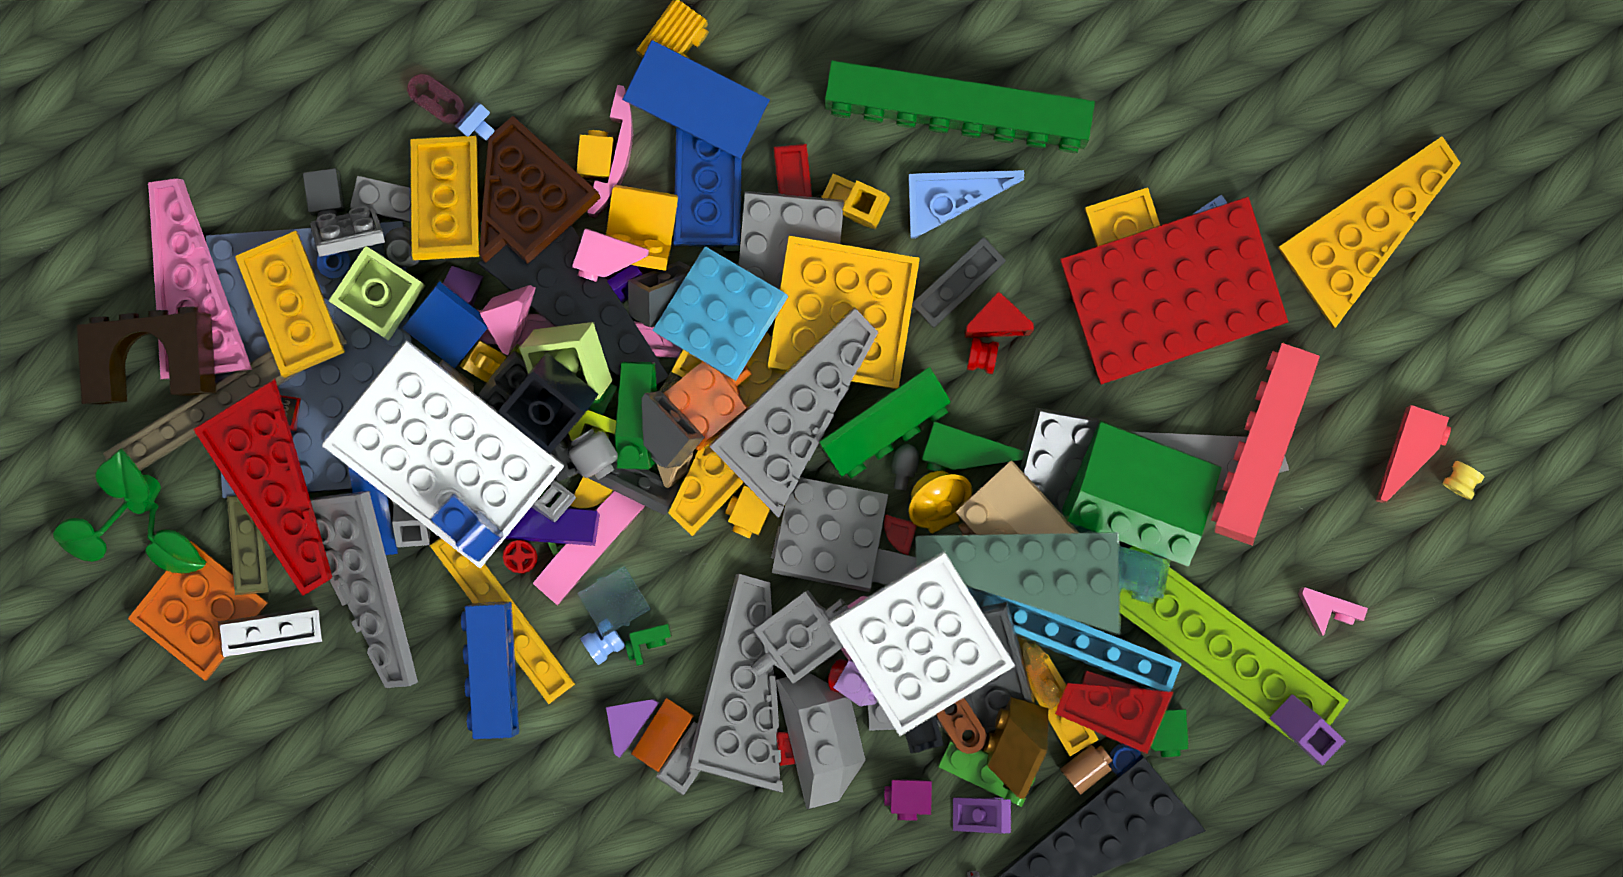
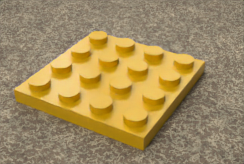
M788 236L779 290L786 293L789 297L774 319L766 368L787 371L855 307L878 331V334L851 382L898 389L920 258Z

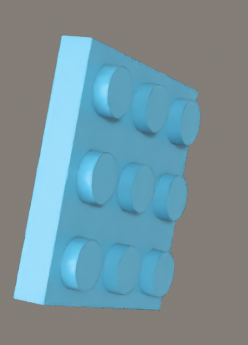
M705 246L652 331L736 381L789 296Z

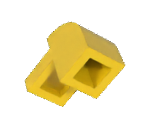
M834 173L821 197L844 200L843 215L850 218L853 222L872 229L877 228L890 201V197L886 193L857 180L854 183Z

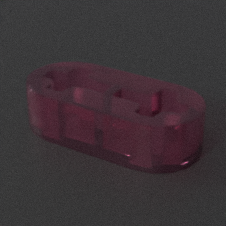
M419 74L409 81L407 89L409 97L441 122L455 124L464 116L465 106L463 101L432 77L426 74ZM426 82L430 83L428 89L435 97L433 99L426 95H421L420 98L416 97L418 91L415 89V86L418 83L420 85H424ZM440 99L447 104L455 101V108L458 112L455 115L449 113L445 117L443 116L444 109L437 103Z

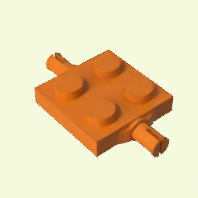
M702 361L664 392V395L705 437L696 447V450L700 451L719 436L749 407L741 397L738 388L741 382L752 375L747 365L735 381Z

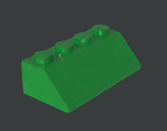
M929 367L821 440L819 446L840 477L848 475L852 479L867 469L864 462L873 456L880 460L894 450L891 445L901 437L905 442L921 432L920 424L928 419L934 423L949 413L946 407L950 405L951 401Z

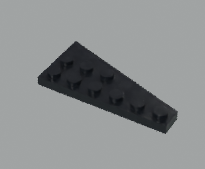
M1141 754L994 877H1093L1203 833L1206 830Z

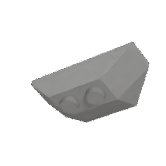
M811 673L806 674L794 684L791 683L788 677L777 679L776 684L806 809L837 802L866 761L852 701L841 693L831 691L827 682Z

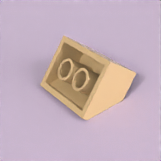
M1012 460L956 511L976 535L1079 533Z

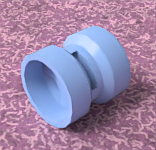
M608 619L599 625L597 631L594 633L588 632L580 638L598 665L606 661L607 656L613 651L619 652L626 647Z

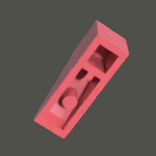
M1413 405L1406 407L1376 501L1381 503L1387 502L1439 450L1440 445H1446L1451 432V427L1447 426L1449 417Z

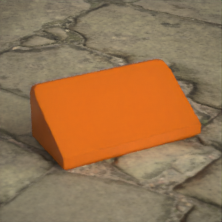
M666 698L631 754L659 772L694 715Z

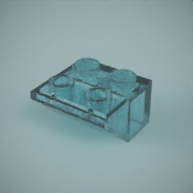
M1119 546L1120 594L1122 590L1132 592L1131 599L1148 604L1153 603L1154 599H1163L1170 560Z

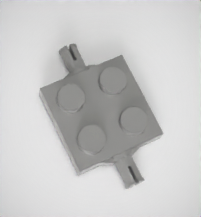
M809 590L805 591L754 629V632L764 645L766 655L752 664L753 670L765 663L764 666L756 671L761 676L775 665L783 670L792 684L796 683L844 647L830 626L829 621L848 610V606L845 605L838 611H835L845 603L840 598L839 601L825 609L817 603Z

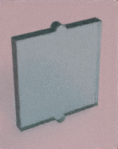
M625 566L605 578L599 577L598 582L577 593L603 637L623 625L629 626L630 621L651 610Z

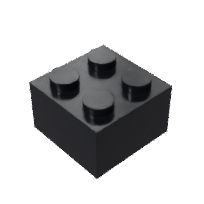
M546 352L497 413L550 455L583 417L599 394Z

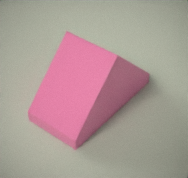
M531 285L493 297L480 312L501 352L509 355L521 339L536 287Z

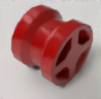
M973 338L967 370L974 371L978 368L983 369L987 374L993 375L999 342L992 341L987 344L982 343L978 338Z
M513 541L503 551L504 564L514 573L523 574L529 572L537 563V551L527 541Z

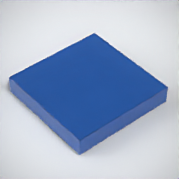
M439 281L402 329L455 369L488 327L478 310Z

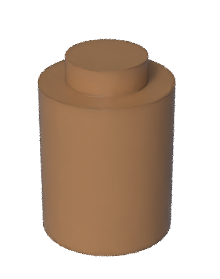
M1091 744L1061 767L1060 770L1081 795L1111 771L1108 764L1113 760L1101 745L1095 749Z

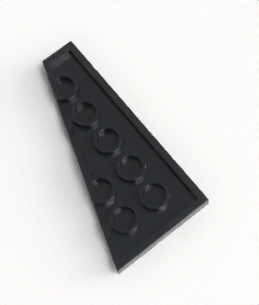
M572 225L528 264L508 245H505L486 263L483 260L477 263L511 291L528 285L536 287L530 307L555 327L593 322L608 369L618 378H620L622 362H655L656 385L669 377L620 299L607 282V279L598 276L596 282L578 276L579 269L572 267L581 242Z

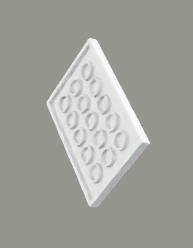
M408 340L404 342L322 443V446L479 568L484 565L564 467V463L551 453L549 455L498 414V411ZM453 493L475 513L479 510L503 532V538L480 562L475 561L455 545V542L431 521V516Z

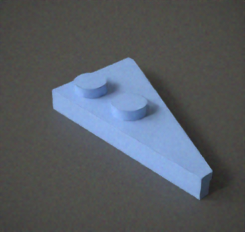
M1024 170L909 174L910 237L917 238L1023 181Z

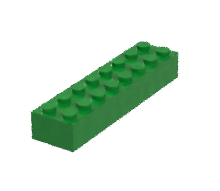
M832 60L825 98V109L831 110V115L836 117L850 118L851 113L864 115L863 120L874 123H883V118L896 120L897 126L915 128L916 123L929 125L928 130L933 132L948 133V128L961 130L962 136L980 138L982 133L994 135L993 140L1004 143H1013V139L1027 140V146L1045 148L1047 143L1059 145L1058 150L1068 153H1078V149H1085L1090 137L1095 101Z

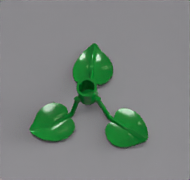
M122 448L99 466L95 478L105 493L114 498L124 497V503L96 531H94L88 521L80 518H70L62 521L53 533L54 540L69 554L78 559L93 562L103 558L107 551L106 543L100 536L108 530L127 508L136 514L149 511L147 537L151 543L147 545L145 551L154 564L169 572L190 573L203 568L207 563L200 557L193 544L182 534L173 530H160L155 535V515L159 506L154 501L161 491V485L154 477L142 475L138 467Z

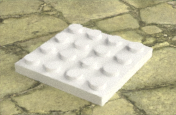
M945 551L829 621L830 626L900 736L1015 666Z

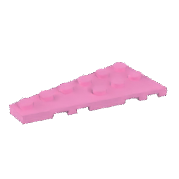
M170 179L148 182L156 310H168V314L171 315L178 314V308L198 307V312L211 314L215 374L252 370L184 180ZM158 339L160 378L170 379L168 355L164 345Z

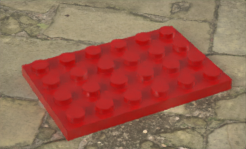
M1249 197L1198 212L1059 259L1099 384H1104L1288 323Z

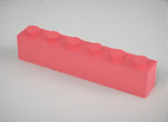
M1284 343L1281 344L1279 352L1272 351L1266 370L1272 372L1268 383L1261 381L1255 400L1261 401L1257 413L1250 411L1244 430L1250 431L1246 443L1239 441L1233 460L1239 463L1235 473L1228 472L1222 489L1228 492L1224 504L1217 502L1211 521L1217 522L1215 533L1253 546L1315 374L1319 355Z

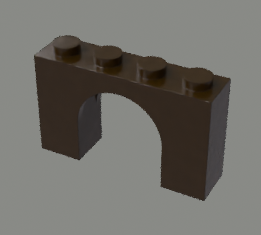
M198 307L178 308V314L169 315L168 310L148 311V317L139 318L138 313L119 314V320L110 321L109 317L106 316L89 318V324L77 325L82 404L105 405L127 402L126 358L132 345L138 339L148 334L158 338L166 349L169 361L171 395L193 396L216 393L211 314L198 312Z

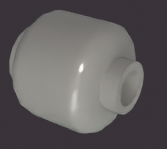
M591 429L570 442L572 448L569 450L568 455L582 477L589 478L595 475L597 480L615 470L612 463L617 460L618 453L604 432H594Z

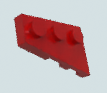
M1067 683L1055 714L1148 754L1174 692Z

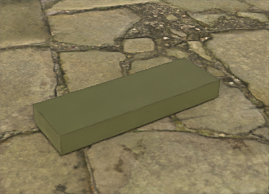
M236 495L227 496L235 595L268 593L264 537Z

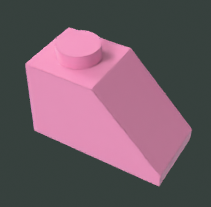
M585 229L572 267L579 269L578 276L597 282L598 276L605 278L647 257L650 250L590 229Z

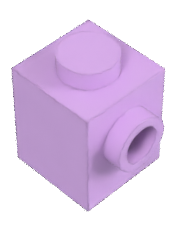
M849 660L834 689L859 706L874 705L878 700L854 662Z

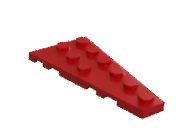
M273 379L193 430L301 595L304 596L329 581L333 576L276 379Z

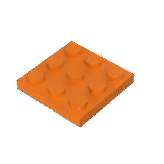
M190 541L200 557L207 562L206 565L190 573L166 571L128 619L204 681H207L226 658L221 654L218 622L258 616L267 607L269 602L258 593L235 595L233 573L193 541Z

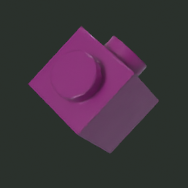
M891 779V786H885L884 806H891L890 812L891 814H897V820L915 821L917 820V814L931 815L932 781Z

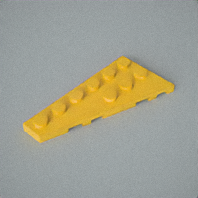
M1440 137L1278 247L1333 329L1337 327L1370 281L1404 239L1408 231L1461 164L1443 137Z
M767 332L746 364L749 370H751L752 375L738 385L741 397L748 406L753 404L786 372L784 370L766 368L771 343V336ZM707 444L700 451H697L695 459L668 514L693 537L744 482Z

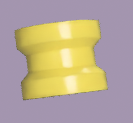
M1455 461L1452 466L1453 472L1451 476L1445 478L1442 484L1459 496L1472 500L1474 496L1473 489L1476 484L1483 481L1484 476L1472 467L1460 461Z

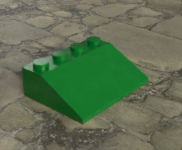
M1100 420L1061 511L1068 522L1097 533H1119V541L1189 567L1204 531L1222 467Z

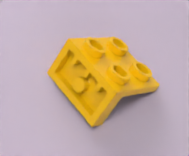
M621 185L613 186L606 235L650 250L647 257L631 265L666 271L672 244L678 196Z

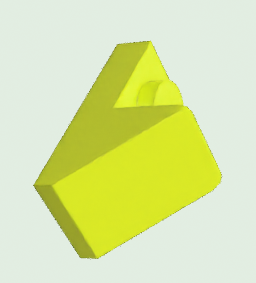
M587 410L570 430L569 435L573 441L583 435L586 426L589 425L594 432L602 431L609 438L610 434L615 435L616 420Z

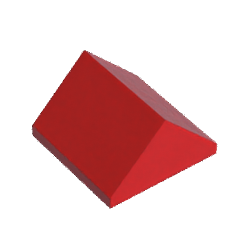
M998 292L966 326L964 338L1030 336L1034 331V323Z

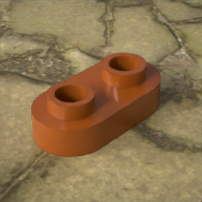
M964 697L954 703L955 708L952 713L947 714L944 709L935 714L953 745L961 752L973 754L980 751L985 745L986 731ZM971 730L972 737L964 741L962 739L963 732Z

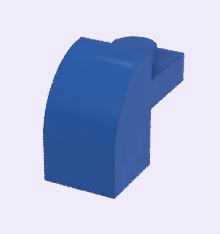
M455 493L431 516V521L445 532L461 551L478 562L503 538V532L479 510L475 513Z

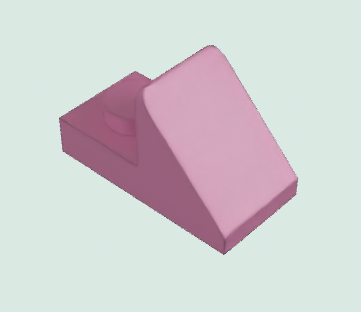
M1305 587L1300 588L1298 593L1319 636H1324L1331 612L1336 613L1335 620L1353 625L1355 620L1364 621L1368 609L1366 607Z

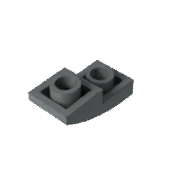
M514 350L498 367L478 394L482 400L496 411H499L512 392L528 375L523 357Z

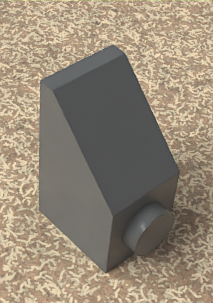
M677 261L667 265L666 271L656 269L628 280L630 317L643 323L645 326L655 327L692 267Z
M662 391L649 392L643 395L642 421L644 446L651 452L652 460L659 466L665 468L681 466L705 437Z

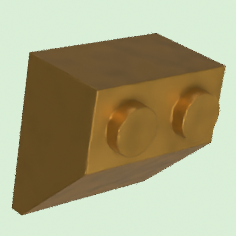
M1011 697L1006 709L1001 708L998 712L995 722L996 730L994 733L988 734L984 745V752L988 753V768L1018 798L1025 799L1047 753L1049 708Z

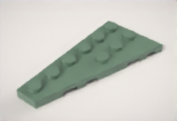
M1119 533L916 536V568L945 551L966 586L1120 634Z

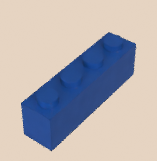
M512 601L472 603L465 606V611L461 614L462 630L467 632V645L463 647V660L469 666V678L465 680L466 697H470L471 711L467 713V727L469 731H472L473 739L512 738L519 734Z

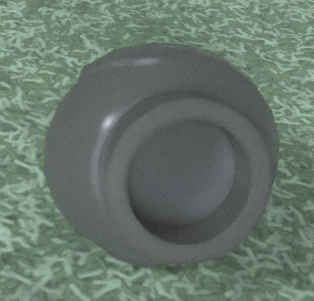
M405 226L395 228L386 234L383 248L384 254L390 262L401 267H411L421 261L413 260L411 228Z

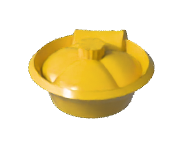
M935 471L923 476L912 489V501L909 506L911 521L919 527L928 528L931 534L958 522L959 515L956 511L972 497L971 483L961 475L950 474L945 471Z

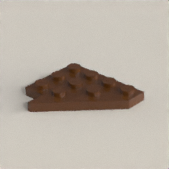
M514 116L508 119L488 138L479 255L485 263L505 245H508L528 264L601 199L596 189Z

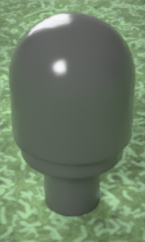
M902 444L894 452L891 467L892 473L896 474L895 489L906 491L909 476L914 477L915 472L917 473L920 454L917 448L911 444Z

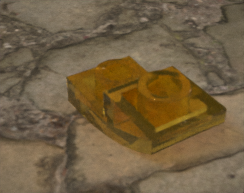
M1026 641L1020 645V650L1028 678L1041 701L1051 710L1061 700L1056 696L1060 690L1051 679L1046 677L1042 680L1039 676L1049 667L1044 662L1048 656L1036 642L1030 645Z

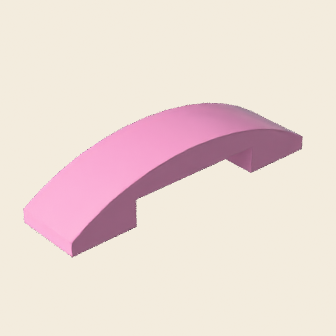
M617 85L610 114L611 121L622 123L608 184L599 181L594 182L593 188L598 191L601 199L588 209L589 217L596 218L611 202L613 186L621 185L630 160L633 141V120L630 104L622 100L626 91L624 86Z
M614 491L596 510L599 512L600 518L595 546L565 544L533 584L558 605L645 506Z

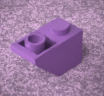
M1293 694L1269 718L1319 765H1324L1345 743V740L1331 726Z

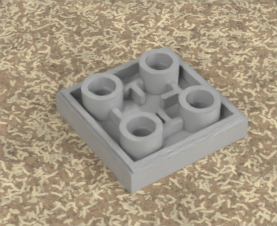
M365 206L351 209L348 214L339 216L332 213L323 214L317 217L316 221H311L310 223L319 257L385 243L382 228L376 211L373 208L369 209Z

